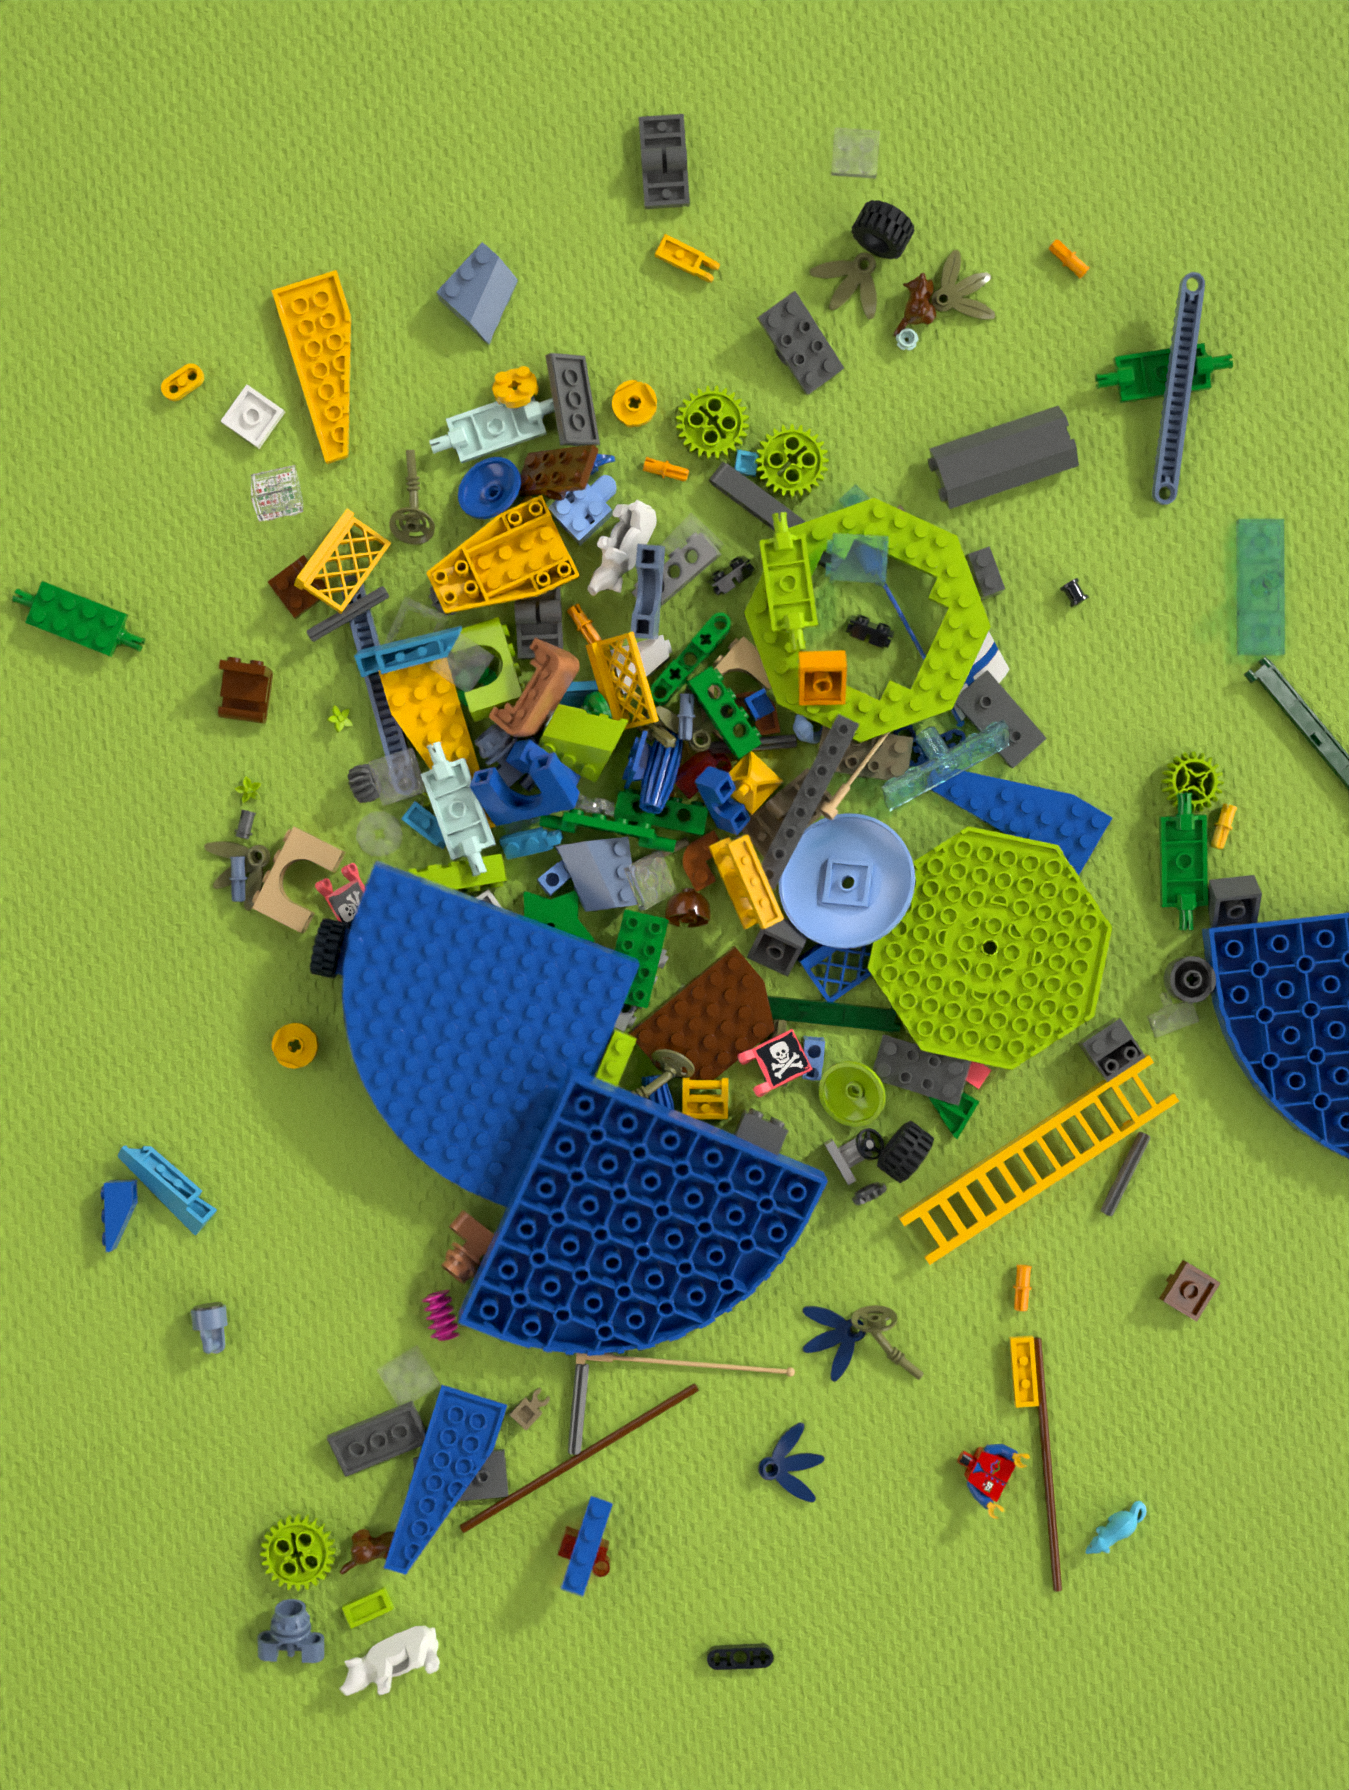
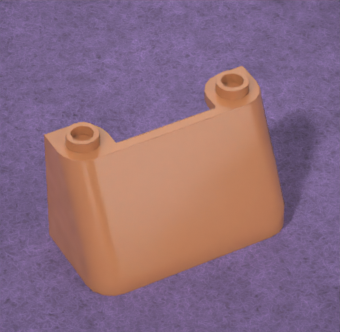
M537 638L533 640L529 647L535 652V660L532 659L531 664L537 670L516 705L513 706L506 703L504 709L494 707L488 716L508 734L516 737L537 736L543 731L579 670V660L573 654Z

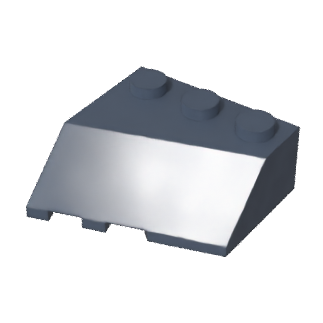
M482 242L436 293L440 302L490 345L492 336L500 323L503 311L508 305L518 279L500 257Z
M628 837L555 846L558 854L561 855L567 873L571 876L575 885L574 889L585 912L637 905Z

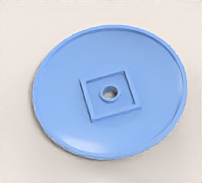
M849 813L837 814L833 820L821 819L806 828L779 879L780 900L792 924L812 941L824 946L842 949L865 946L887 935L906 914L915 888L913 860L900 836L888 825L873 817ZM846 878H853L854 885L849 889L843 888V881Z

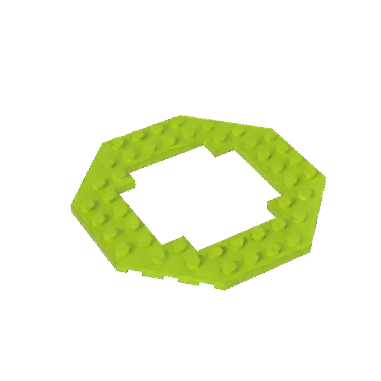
M877 498L865 500L788 528L791 535L805 534L811 577L823 552L845 561L853 542L856 541L936 578L937 580L928 600L948 610L911 689L889 680L881 699L877 700L846 685V701L843 705H799L798 642L797 652H791L789 633L786 631L772 633L764 574L762 573L745 609L744 616L777 705L828 729H831L838 714L859 724L852 740L858 743L951 711L991 627L958 536Z

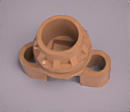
M462 1210L449 1228L466 1242L463 1246L453 1242L451 1246L454 1250L448 1249L446 1259L441 1266L451 1276L465 1284L468 1279L475 1277L476 1269L481 1264L479 1258L482 1255L485 1256L494 1234Z

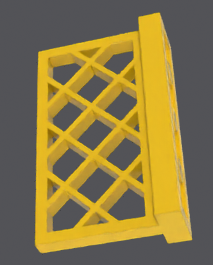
M346 509L299 573L294 583V586L300 590L304 588L340 614L345 610L391 545L390 541L354 517L355 513L349 509ZM353 525L362 530V538H351L350 530ZM376 540L384 545L380 551L371 552L368 541ZM365 542L367 553L355 554L353 543ZM349 544L351 555L339 556L338 546ZM368 557L370 566L358 569L356 558ZM352 559L355 570L342 571L340 560ZM336 561L339 572L327 573L325 564ZM356 574L357 584L346 586L344 576ZM340 576L342 587L330 589L328 578ZM324 578L326 589L317 590L311 584L315 579ZM331 593H344L345 601L341 606L332 600Z
M634 632L585 645L598 691L607 701L612 719L618 721L621 718L628 720L624 730L659 721ZM626 638L629 644L628 651H626L622 647L624 639ZM609 645H611L614 648L613 655L611 654ZM619 653L626 658L623 665L617 660ZM631 662L635 665V674L628 669ZM615 667L621 671L619 678ZM626 675L632 680L630 687L624 683ZM637 684L641 687V696L635 692ZM622 689L627 693L626 699H624ZM632 697L639 702L636 709L630 705ZM643 706L648 711L649 719L641 714ZM628 711L634 715L632 722L630 720Z

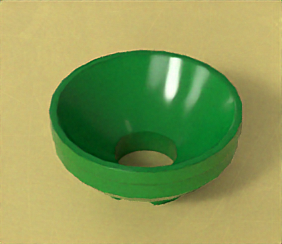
M594 691L586 695L581 709L586 710L588 714L609 715L608 718L612 719L610 708L601 693Z

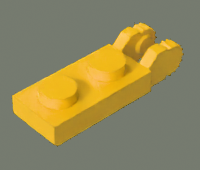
M664 234L655 252L656 258L709 283H712L714 277L700 269L701 264L703 263L713 270H718L720 267L717 261L705 256V253L667 234Z

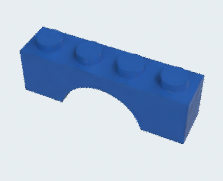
M593 1496L590 1497L561 1587L562 1591L580 1597L584 1596L613 1503Z

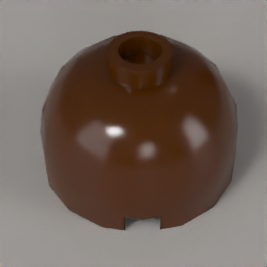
M684 888L682 892L674 894L668 900L665 919L669 920L668 924L680 927V922L689 923L687 928L705 926L710 921V904L708 900L700 893L695 892V889Z

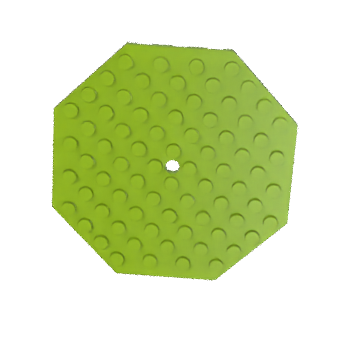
M968 826L913 861L915 888L910 906L894 929L881 939L873 942L867 969L921 1051L1013 1070L1095 1016L1112 925L1105 918L1090 892L1087 891L1072 865L1069 864L1063 855L1059 845ZM991 941L995 944L996 950L993 954L985 953L983 949L985 942Z

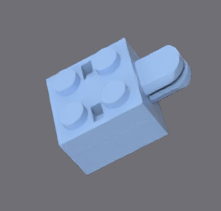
M603 475L591 486L587 484L585 490L566 492L564 500H555L548 507L551 516L580 546L613 516L612 509L606 502L616 493V482L612 477Z

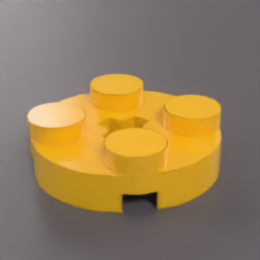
M521 366L505 372H498L495 375L492 390L497 403L500 404L501 402L507 408H519L531 402L530 398L534 393L537 395L539 386L535 375L530 372V369L526 366Z
M628 380L620 384L615 390L612 400L613 413L625 426H643L656 414V394L652 387L645 382ZM630 399L640 400L639 408H630L628 406L631 404Z
M287 1024L275 1033L272 1039V1051L277 1058L276 1060L287 1068L296 1069L307 1066L317 1055L319 1048L318 1036L305 1024ZM297 1039L301 1049L293 1052L292 1046H289V1043Z

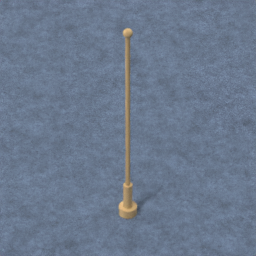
M889 733L880 737L847 783L841 785L829 803L823 802L818 808L821 815L829 820L835 818L838 814L836 807L851 789L849 786Z
M577 1353L576 1364L585 1365V1360L604 1362L620 1360L787 1374L789 1377L795 1374V1370L792 1367L776 1369L613 1355V1353L593 1356Z

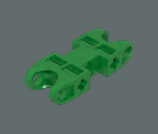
M721 612L714 614L692 638L682 653L671 662L653 683L650 692L654 705L662 707L668 704L704 660L725 639L731 625L727 614ZM722 622L726 627L720 630L714 624ZM702 641H708V644L703 645ZM689 654L694 655L697 660L691 666L685 664L683 660ZM672 675H678V679H672ZM657 690H663L666 692V696L658 699L654 696V693Z

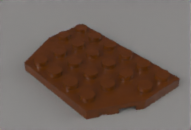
M734 945L629 1031V1035L637 1039L636 1043L658 1069H661L660 1063L657 1060L654 1062L651 1055L656 1050L667 1049L682 1054L693 1063L695 1071L689 1077V1080H714L738 1061L737 1056L740 1053L754 1048L770 1035L775 1028L764 980ZM684 1066L681 1067L682 1073H687V1069Z

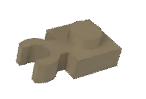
M540 1387L534 1391L531 1401L525 1396L510 1412V1416L525 1430L542 1414L539 1407L547 1405L550 1400V1396H547L544 1400L538 1399L537 1395L542 1390Z

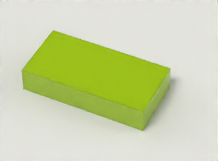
M385 1586L342 1606L351 1629L392 1611L394 1608Z

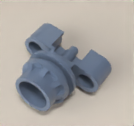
M495 723L476 739L475 744L479 747L480 756L484 759L487 758L485 761L487 765L495 761L499 762L496 770L506 785L510 787L524 775L506 762L512 746L518 738L516 736L510 737V734ZM533 736L528 738L538 745L539 742Z
M287 1599L278 1603L275 1607V1614L271 1618L270 1630L261 1632L257 1637L258 1658L263 1661L277 1662L279 1650H286L289 1657H293L295 1651H302V1663L322 1661L325 1656L324 1636L318 1632H311L310 1615L306 1611L305 1604L297 1599Z

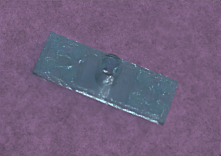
M1238 519L1237 656L1285 655L1284 519Z
M1004 719L998 723L993 722L989 724L985 730L978 734L973 733L969 735L965 741L951 749L948 748L935 727H928L917 735L916 741L929 761L918 767L909 768L904 775L898 778L889 779L882 786L885 804L889 811H892L1010 746L1008 725Z

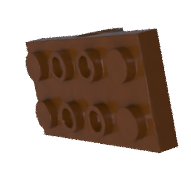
M592 444L528 453L520 474L521 485L518 496L544 494L550 499L561 501L564 500L566 492L585 490L599 449Z

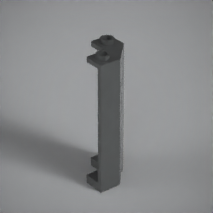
M1055 406L930 448L931 458H928V465L931 472L935 471L940 480L941 488L938 489V494L941 502L945 501L949 509L1079 466L1074 439L1070 440V435L1067 431L1069 423L1066 415L1059 406Z

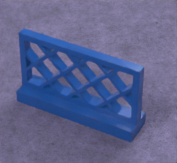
M818 943L797 958L827 1002H834L871 976L867 968H862L864 955L870 956V953L865 952L866 945L862 946L861 951H856L849 948L828 947ZM835 951L845 952L843 964L832 963V953ZM848 953L860 954L858 967L846 965ZM817 964L826 965L824 977L815 976L811 968ZM830 966L842 967L839 980L828 978ZM845 968L857 970L856 979L852 982L843 981ZM818 980H823V984L821 985ZM827 981L839 983L837 992L829 997L825 991Z

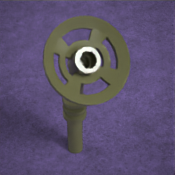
M406 450L408 477H406L408 482L406 485L409 486L407 491H409L410 507L395 511L390 518L389 527L393 535L399 540L408 544H422L433 537L435 524L426 512L419 509L418 490H420V487L418 485H420V482L417 481L419 476H417L415 450ZM425 518L427 519V521H428V523H429V528L426 527L427 523H426ZM396 520H399L402 531L397 527ZM422 531L423 533L421 536L409 535L410 532Z
M667 1049L656 1050L652 1053L651 1057L654 1062L657 1060L660 1063L661 1069L658 1070L663 1074L646 1087L641 1086V1089L637 1088L636 1092L633 1090L631 1093L648 1099L650 1094L672 1078L691 1077L694 1074L695 1067L688 1058L678 1052ZM684 1066L687 1069V1073H682L681 1067Z
M872 1305L862 1307L852 1314V1325L860 1331L871 1333L887 1354L888 1359H891L896 1365L902 1366L917 1380L922 1378L924 1373L907 1360L905 1354L901 1353L897 1347H892L881 1333L896 1325L897 1314L895 1311L885 1306ZM860 1318L864 1320L863 1325H858L857 1323ZM891 1319V1324L886 1326V1321Z

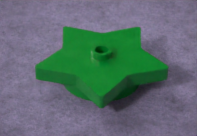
M527 891L523 893L525 917L546 925L553 923L556 929L595 942V939L578 919L579 897L576 891L551 900Z

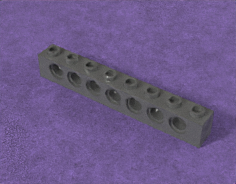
M838 714L761 864L768 883L773 890L781 878L859 726L858 723Z

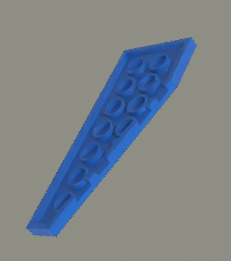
M934 764L930 767L921 783L922 786L1004 834L1059 845L1063 855L1069 864L1072 865L1078 876L1112 820L1111 816L1073 794Z
M442 1384L384 1565L385 1569L405 1575L408 1573L493 1452L507 1404Z

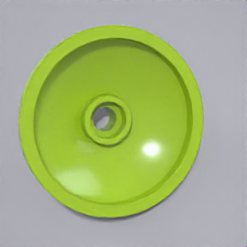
M855 1061L838 1062L828 1068L820 1080L819 1097L823 1108L834 1120L843 1125L851 1127L868 1125L881 1114L884 1108L885 1090L876 1073L864 1064ZM854 1086L859 1087L860 1091H857Z

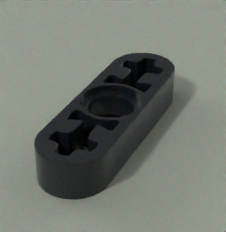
M764 1643L715 1645L707 1652V1663L714 1670L766 1668L773 1662V1651L769 1645ZM737 1651H743L747 1657L745 1661L737 1662L733 1658L734 1654ZM750 1651H753L752 1662H750ZM761 1651H765V1654L769 1655L763 1661L759 1657ZM727 1652H730L729 1663H727V1658H720V1662H715L713 1658L715 1653H719L720 1657H727Z

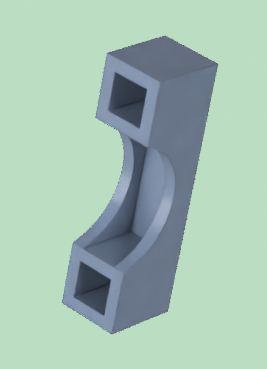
M637 544L636 570L638 591L631 621V632H634L635 638L658 639L665 557L664 546Z

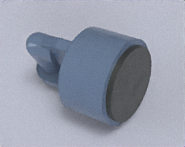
M213 1302L194 1306L191 1309L193 1330L200 1331L203 1351L207 1354L222 1352L225 1349L224 1327L228 1325L226 1305L222 1302Z

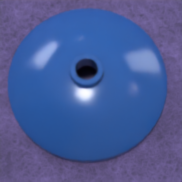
M502 457L487 458L475 464L465 474L459 486L458 501L463 511L476 519H489L509 508L516 499L521 485V477L517 467L510 460Z

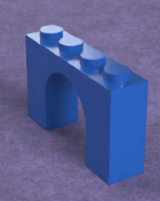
M555 752L537 756L533 759L529 774L541 791L538 795L527 796L511 790L495 767L474 773L470 789L495 826L575 808L580 792Z

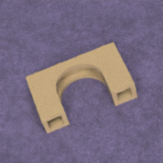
M744 636L740 640L736 638L728 646L730 650L725 657L720 655L712 665L720 671L722 676L734 671L743 672L753 678L768 692L771 686L756 647ZM715 686L708 688V696L712 699H715ZM701 707L702 722H704L706 713ZM726 713L724 718H728L730 715ZM715 729L712 734L723 742L724 740Z
M293 827L284 836L283 841L285 844L282 850H278L273 858L275 864L272 870H268L264 875L262 882L265 884L261 891L258 890L252 899L254 903L252 908L300 933H305L315 912L288 898L283 888V877L286 870L297 861L310 860L332 872H336L346 852L297 827Z

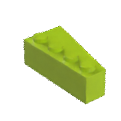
M503 854L482 857L487 872L480 873L477 876H473L470 864L465 860L450 862L447 865H431L417 870V868L408 869L409 873L453 890L467 889V893L481 891L480 886L489 885L490 889L503 887V882L508 881Z

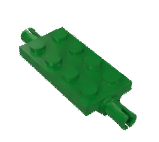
M1205 343L1197 344L1191 393L1210 390L1212 388L1210 376L1213 371L1233 368V360L1230 361L1233 358L1232 354L1212 357L1207 354ZM1170 348L1114 357L1115 372L1096 374L1095 382H1098L1096 388L1116 386L1120 403L1164 397Z
M41 581L36 595L19 588L14 592L23 598L13 595L12 601L30 608L25 621L26 624L110 657L113 656L118 645H125L138 652L143 649L142 646L135 642L144 645L145 638L127 632L125 623L129 615L44 581Z
M1177 793V814L1159 816L1160 906L1162 908L1175 907L1179 910V930H1194L1193 910L1197 906H1208L1207 815L1192 813V793Z
M570 809L569 812H564L562 817L555 815H542L540 817L539 826L575 834L577 826L639 838V847L674 853L676 840L656 836L655 830L651 829V825L638 822L637 826L629 825V820L615 818V821L606 820L607 817L601 814L592 813V817L584 816V812L577 809Z

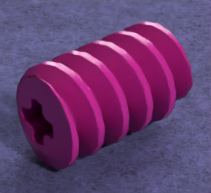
M450 1290L431 1293L422 1300V1302L430 1304L424 1311L432 1313L426 1320L434 1322L428 1329L436 1331L430 1338H435L438 1341L453 1339L460 1335L459 1332H454L458 1327L457 1323H452L456 1316L449 1314L453 1311L454 1307L446 1305L452 1300L450 1296H444Z

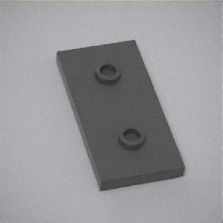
M558 353L545 355L560 445H600L585 356Z
M988 670L962 691L955 702L957 707L1011 769L1047 739Z
M410 1401L327 1435V1440L345 1477L422 1446L427 1430L413 1401Z
M505 1449L493 1450L458 1501L509 1496ZM419 1457L413 1458L414 1471Z

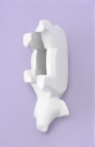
M639 500L629 505H616L613 516L618 517L620 522L612 529L610 538L601 536L597 543V546L602 549V564L594 571L588 586V592L592 596H595L602 590L611 589L618 593L621 592L623 584L622 575L631 570L636 564L637 544L647 545L657 522L656 512L651 506Z
M425 1625L412 1627L377 1643L364 1657L346 1660L345 1664L348 1668V1673L344 1684L339 1690L345 1696L365 1689L371 1682H374L378 1686V1694L383 1695L390 1691L392 1677L402 1675L413 1668L417 1669L422 1666L425 1667L427 1673L437 1671L439 1658L437 1657L438 1640L436 1639L435 1628L429 1629Z

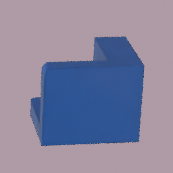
M765 688L744 699V704L755 722L775 711L766 695Z

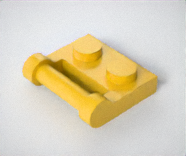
M683 1078L682 1114L695 1119H728V1078H721V1080H689V1078ZM689 1089H721V1094H689Z

